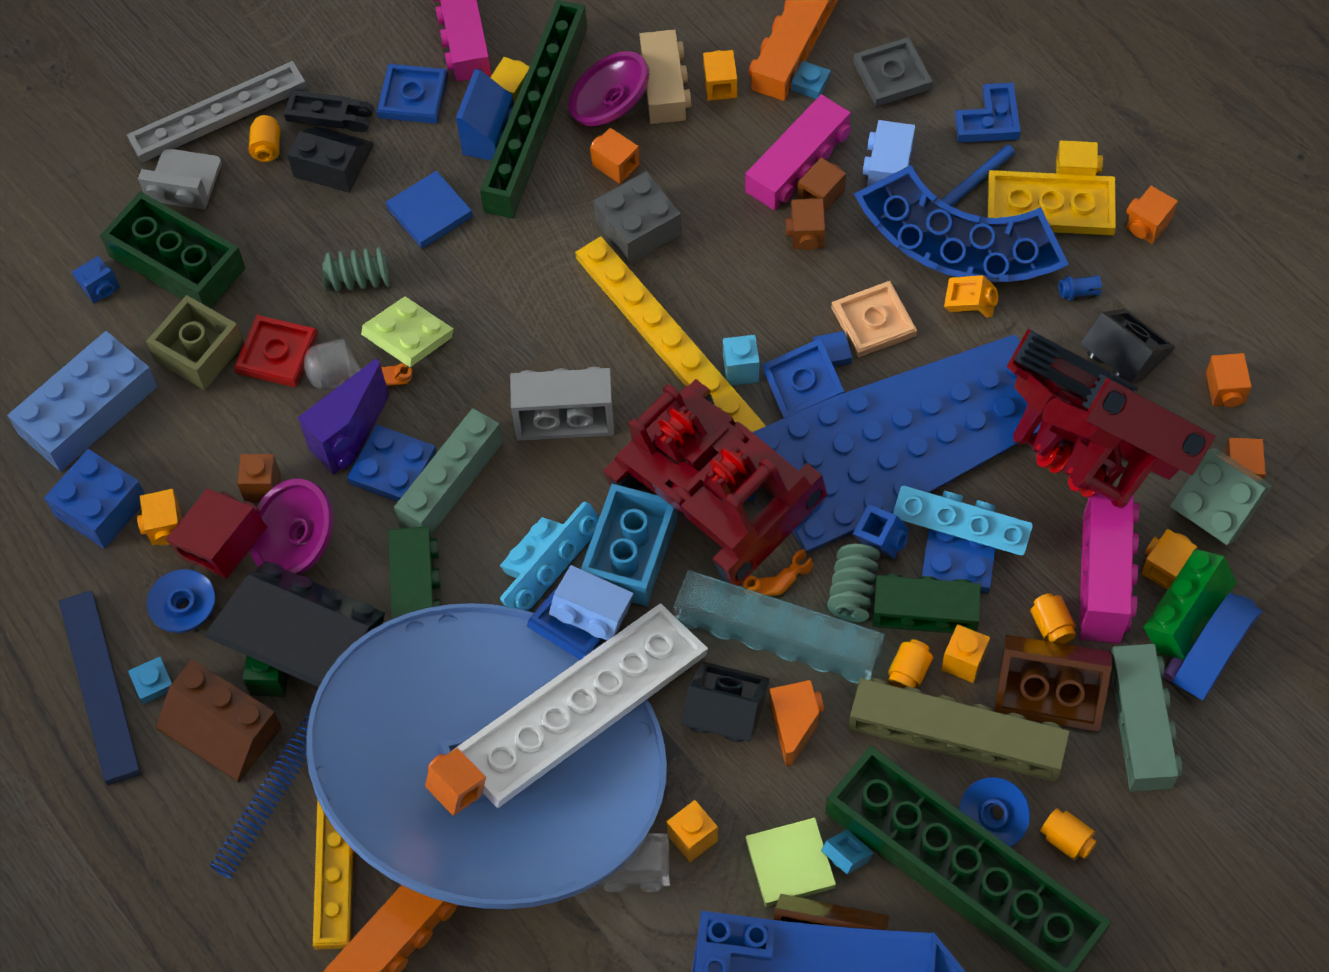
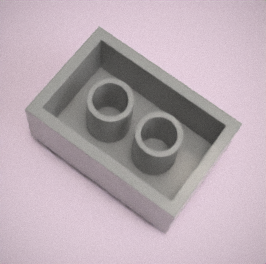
M589 367L581 370L559 368L545 372L525 370L520 373H510L511 412L517 441L615 435L610 368Z

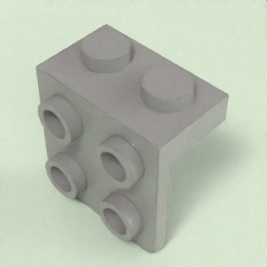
M168 148L162 151L155 171L141 169L138 181L143 193L160 203L205 210L222 163L220 158L215 155Z

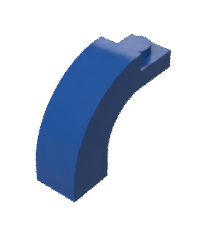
M1229 593L1203 629L1172 682L1203 701L1215 686L1244 637L1258 621L1263 610L1256 607V604L1251 599Z

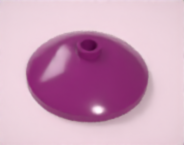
M623 51L606 56L593 64L581 75L571 90L568 99V109L571 116L579 124L585 126L605 125L624 116L639 102L647 88L650 76L647 62L638 53Z
M290 479L281 482L273 487L257 506L261 511L260 517L268 528L253 545L250 552L258 567L267 561L279 564L283 569L300 575L309 570L320 559L329 543L333 528L332 505L325 491L313 482L305 479Z

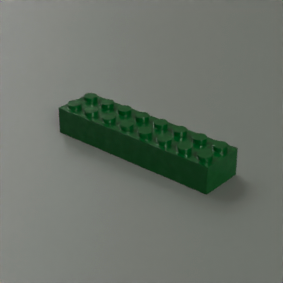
M871 745L826 798V815L846 830L848 829L858 839L1036 972H1078L1103 939L1112 922Z

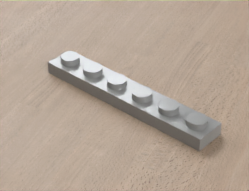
M291 61L127 134V137L140 162L143 163L161 155L164 149L179 147L290 97L293 90L304 91L307 89L306 82L294 62Z

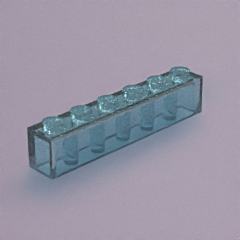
M690 570L687 571L674 603V616L687 628L696 629L699 627L711 631L714 636L720 639L728 640L732 638L743 642L744 645L753 650L765 649L776 653L778 657L784 660H798L809 664L811 668L817 671H831L840 674L843 678L853 683H859L860 678L868 680L873 677L883 650L885 638L883 633Z

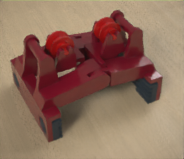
M1029 328L1006 366L1013 374L1017 375L1014 388L1028 403L1014 432V442L1020 445L1027 444L1031 446L1032 450L1037 452L1036 461L1039 467H1048L1049 471L1055 474L1065 468L1064 473L1069 475V488L1075 492L1080 491L1084 497L1089 498L1097 493L1111 500L1113 506L1120 509L1124 508L1149 473L1168 480L1179 470L1193 476L1216 437L1206 429L1134 392V390L1137 391L1138 387ZM1040 422H1041V425H1040V428H1039L1038 433H1037V434L1033 433L1034 430L1037 428V426H1038V425L1040 424ZM1121 462L1127 463L1126 468L1122 466ZM1121 474H1123L1118 483V486H1113L1112 484L1116 481V479Z
M697 379L689 386H686L680 393L672 385L667 384L663 388L664 393L637 420L633 418L628 423L632 440L615 456L614 460L603 472L610 487L611 484H616L638 490L644 484L675 509L684 512L687 519L722 547L713 557L720 578L736 590L828 496L823 476L808 463L798 471L743 424L734 422L733 417L714 405L710 389ZM668 455L669 457H671V458H672L674 461H676V462H678V461L683 457L685 460H687V461L689 462V464L686 463L684 460H681V461L676 465L674 462H672L670 459H668V458L665 457V456ZM762 486L775 498L750 522L742 504Z

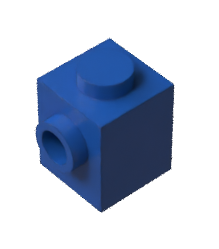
M868 504L853 535L862 544L872 546L878 549L880 554L895 559L898 551L902 550L906 545L909 528L897 515Z

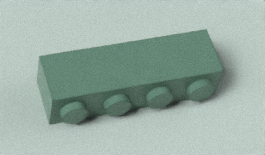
M474 408L471 409L394 506L399 526L402 528L429 526L432 535L503 444L500 423Z
M1155 644L1114 646L1111 650L1112 669L1110 677L1130 792L1173 789L1178 776L1182 775V761L1180 755H1175L1173 743L1176 742V727L1174 721H1169L1167 710L1170 709V694L1168 688H1163L1161 677H1164L1162 656H1157Z

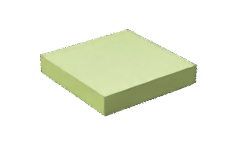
M815 818L746 836L745 840L765 907L776 905L780 894L802 898L836 889L828 858L821 851L824 845Z

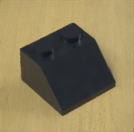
M316 126L299 132L287 156L293 177L350 193L374 144L372 141Z
M1126 309L1102 312L1081 342V345L1088 350L1087 354L1090 358L1101 364L1106 363L1114 369L1112 371L1113 374L1130 383L1144 380L1175 348L1173 344Z
M702 662L688 687L681 725L689 726L698 733L713 732L721 734L726 739L734 742H743L744 740L750 742L757 728L770 678Z

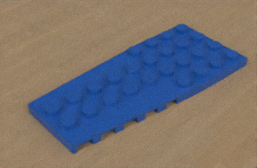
M1011 335L839 394L752 432L798 471L808 463L823 476L828 496L793 530L800 547L806 551V554L853 534L868 504L893 514L901 486L931 493L941 486L945 487L954 482L959 476L971 469L973 471L996 455L1004 454L1011 450L1014 445L1018 444L1014 442L1013 435L1028 403L1014 388L1017 375L1013 374L1006 367L1020 343L1017 336ZM1040 422V424L1037 426V428L1034 430L1033 433H1035V434L1038 433L1039 428H1040V425H1041V422Z

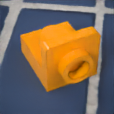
M984 275L949 278L944 307L949 312L979 310L986 318L993 317L994 307L998 303V291Z

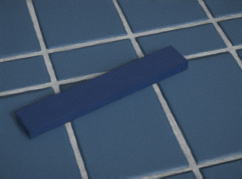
M90 590L59 600L104 781L108 786L141 775L95 595Z

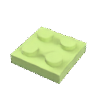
M404 296L363 324L361 335L408 367H412L450 340L453 328Z

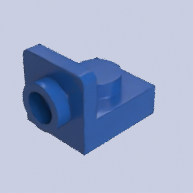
M99 256L72 271L74 279L93 304L102 298L109 297L114 291L121 288L113 270L107 267Z

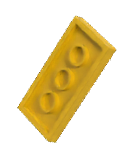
M989 170L987 217L1016 216L1041 207L1052 231L1055 233L1114 236L1116 229L1115 177Z

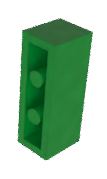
M1194 549L1144 625L1151 643L1155 644L1157 653L1185 660L1215 611L1237 583L1225 556Z

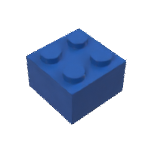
M87 449L44 499L56 518L105 549L141 508L140 496L145 495L138 480L90 449Z

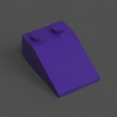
M374 359L298 417L309 451L333 475L340 469L349 467L355 458L359 456L389 397L382 367L377 359Z

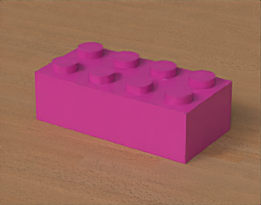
M1097 493L1088 498L1083 515L1079 640L1121 644L1124 632H1130L1132 617H1135L1137 612V596H1132L1133 585L1137 584L1138 565L1133 564V554H1137L1139 535L1133 533L1134 523H1138L1139 503L1133 502L1134 495L1129 503L1121 509L1113 506L1111 500Z

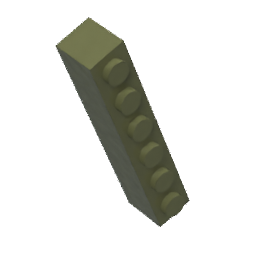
M860 678L849 719V730L1053 782L1058 780L1069 736V730L1062 729L1060 725L1053 722L1037 723L1029 721L1023 715L1017 713L1005 715L994 712L985 705L973 704L970 706L958 703L949 696L940 695L934 697L923 694L919 689L913 687L898 688L890 686L887 682L877 678H870L868 680Z

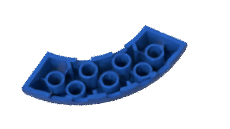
M912 165L854 193L865 214L893 245L914 260L941 273L954 277L984 275L990 282H1011L1046 275L1069 266L1041 207L1020 215L1000 218L980 217L951 207L935 196L921 181Z

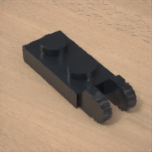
M293 90L291 91L284 117L288 122L342 129L346 127L353 132H367L370 122L362 116L369 117L373 115L374 107L371 103L350 99V97Z

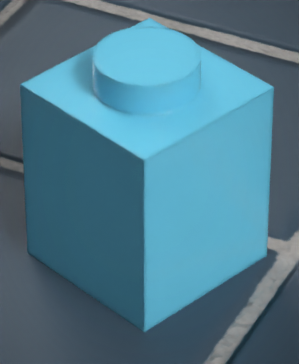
M755 335L723 338L724 369L726 380L731 386L759 383L760 362Z

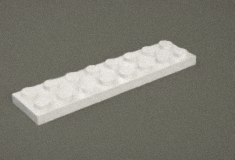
M660 603L456 748L486 776L482 793L499 808L703 659L707 654L708 648Z

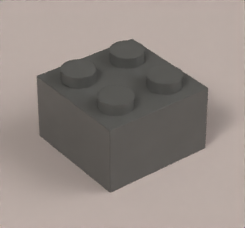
M647 171L593 200L595 222L629 265L682 235L681 213Z

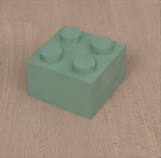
M1217 448L1208 449L1193 476L1190 475L1170 507L1226 545L1236 542L1273 485Z

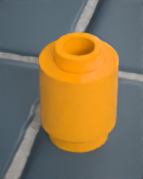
M262 115L255 118L250 126L249 154L260 162H269L279 156L281 128L275 118Z
M1047 593L1035 599V605L1031 608L1030 612L1043 639L1061 644H1067L1072 641L1077 635L1074 630L1076 624L1062 596H1053L1052 593Z
M914 639L910 642H902L888 670V684L898 688H919L933 660V655L929 652L930 648L925 643Z
M1056 808L1040 830V832L1047 836L1046 841L1074 861L1079 856L1086 859L1097 844V841L1093 839L1096 831L1067 810L1063 813Z

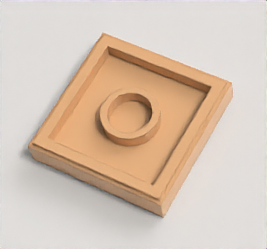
M891 281L832 302L831 308L858 358L917 336V329Z

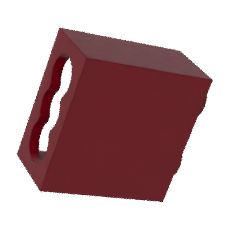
M207 488L166 540L181 559L227 579L268 527L260 517L261 511L251 502L245 501L241 503L227 492L222 491L220 494Z

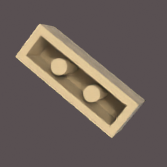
M676 30L639 33L641 56L647 62L650 70L646 88L650 124L685 121L686 108H691L690 89L684 90L683 84L688 83L686 65H680V60L684 59L683 41L677 42Z

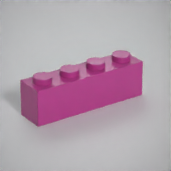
M434 0V2L440 1L441 6L435 7L438 24H445V29L440 30L443 48L449 47L450 52L444 53L447 70H454L456 82L470 80L474 69L481 70L487 76H491L477 0Z
M821 94L745 173V192L774 211L782 202H788L798 186V181L820 158L827 160L833 148L839 142L843 143L848 138L851 132V112Z

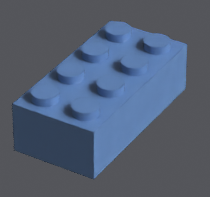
M105 331L7 416L17 434L61 472L158 386L149 366L110 333Z

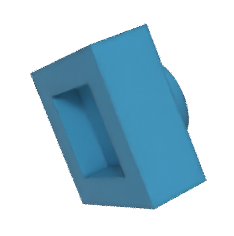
M802 61L791 82V91L817 99L823 93L830 79L831 70Z
M161 657L128 671L143 705L166 695L172 684Z
M848 829L828 839L821 850L832 860L835 866L843 870L847 875L866 865L874 854Z

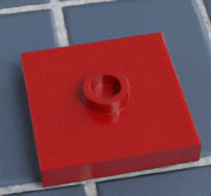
M256 315L234 366L236 374L297 388L317 339V328Z

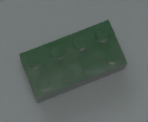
M141 191L100 235L109 257L179 298L183 299L188 295L209 308L218 301L246 269L239 247Z

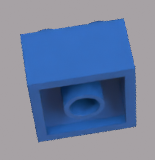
M474 69L457 113L456 121L462 154L492 161L514 107V100L511 93L478 69Z

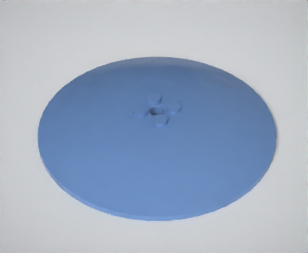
M475 603L429 607L404 614L372 629L341 654L326 673L315 695L308 721L306 756L309 775L318 801L338 834L368 864L399 884L434 899L483 909L528 908L554 903L588 890L614 874L642 845L655 822L666 785L667 761L661 728L648 699L501 807L497 808L482 793L480 799L453 816L425 787L430 762L440 754L446 755L574 665L579 659L528 628V619L534 614L532 612L500 605Z

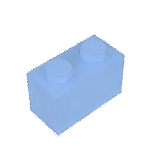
M878 120L876 132L870 131L867 150H871L872 155L871 157L865 156L863 175L868 176L867 187L909 166L915 125Z
M570 565L554 593L549 615L556 617L563 623L585 630L594 637L608 641L617 634L628 613L633 593Z

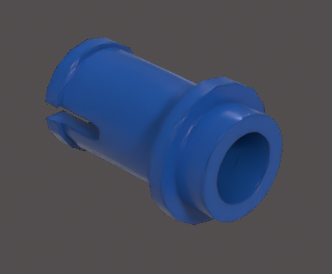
M1067 275L1065 279L1059 280V295L1062 299L1066 298L1067 301H1072L1074 297L1100 296L1102 290L1097 289L1102 288L1100 276L1072 278L1070 275Z

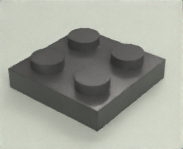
M909 37L853 54V64L875 107L932 89L933 81Z

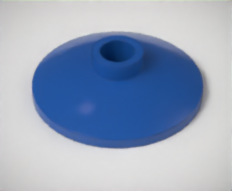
M188 569L175 570L163 575L153 584L147 597V611L152 621L159 628L172 633L188 632L201 626L212 614L216 601L215 591L211 582L203 574ZM182 603H189L186 608L178 609Z
M998 777L984 778L973 783L961 798L959 810L1009 847L1017 844L1026 834L1030 824V807L1026 796L1014 783ZM995 806H999L1003 810V817L1001 819H997L993 815V808Z

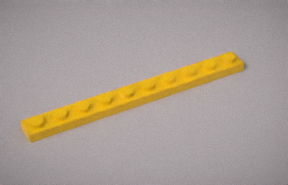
M601 236L575 252L577 261L685 386H689L697 379L710 389L715 406L733 417L734 422H740L751 432L766 426Z

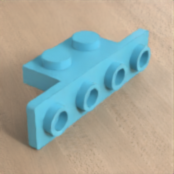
M901 486L893 514L897 515L902 521L1014 554H1025L1033 527L1032 523L996 513V505L977 500L975 506L962 503V495L945 490L941 497L911 487Z
M582 502L564 524L542 517L531 527L521 542L510 551L500 567L505 574L516 578V580L500 597L504 606L530 611L591 540L599 516L590 503Z

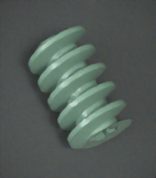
M376 247L374 257H371L367 248H364L362 258H358L355 249L351 250L349 259L345 258L342 251H338L337 260H333L330 253L326 252L322 264L326 293L329 291L331 283L337 292L341 291L343 282L348 290L354 289L356 281L361 289H365L368 280H370L374 288H378L381 278L385 285L390 287L388 258L383 254L380 247Z
M848 544L842 546L837 551V561L834 566L835 573L832 576L833 585L830 587L829 593L831 597L828 599L827 608L832 614L841 619L851 622H863L869 618V613L866 609L871 608L872 601L867 597H871L874 593V589L870 585L876 582V576L873 573L878 571V564L875 561L880 559V552L872 546Z

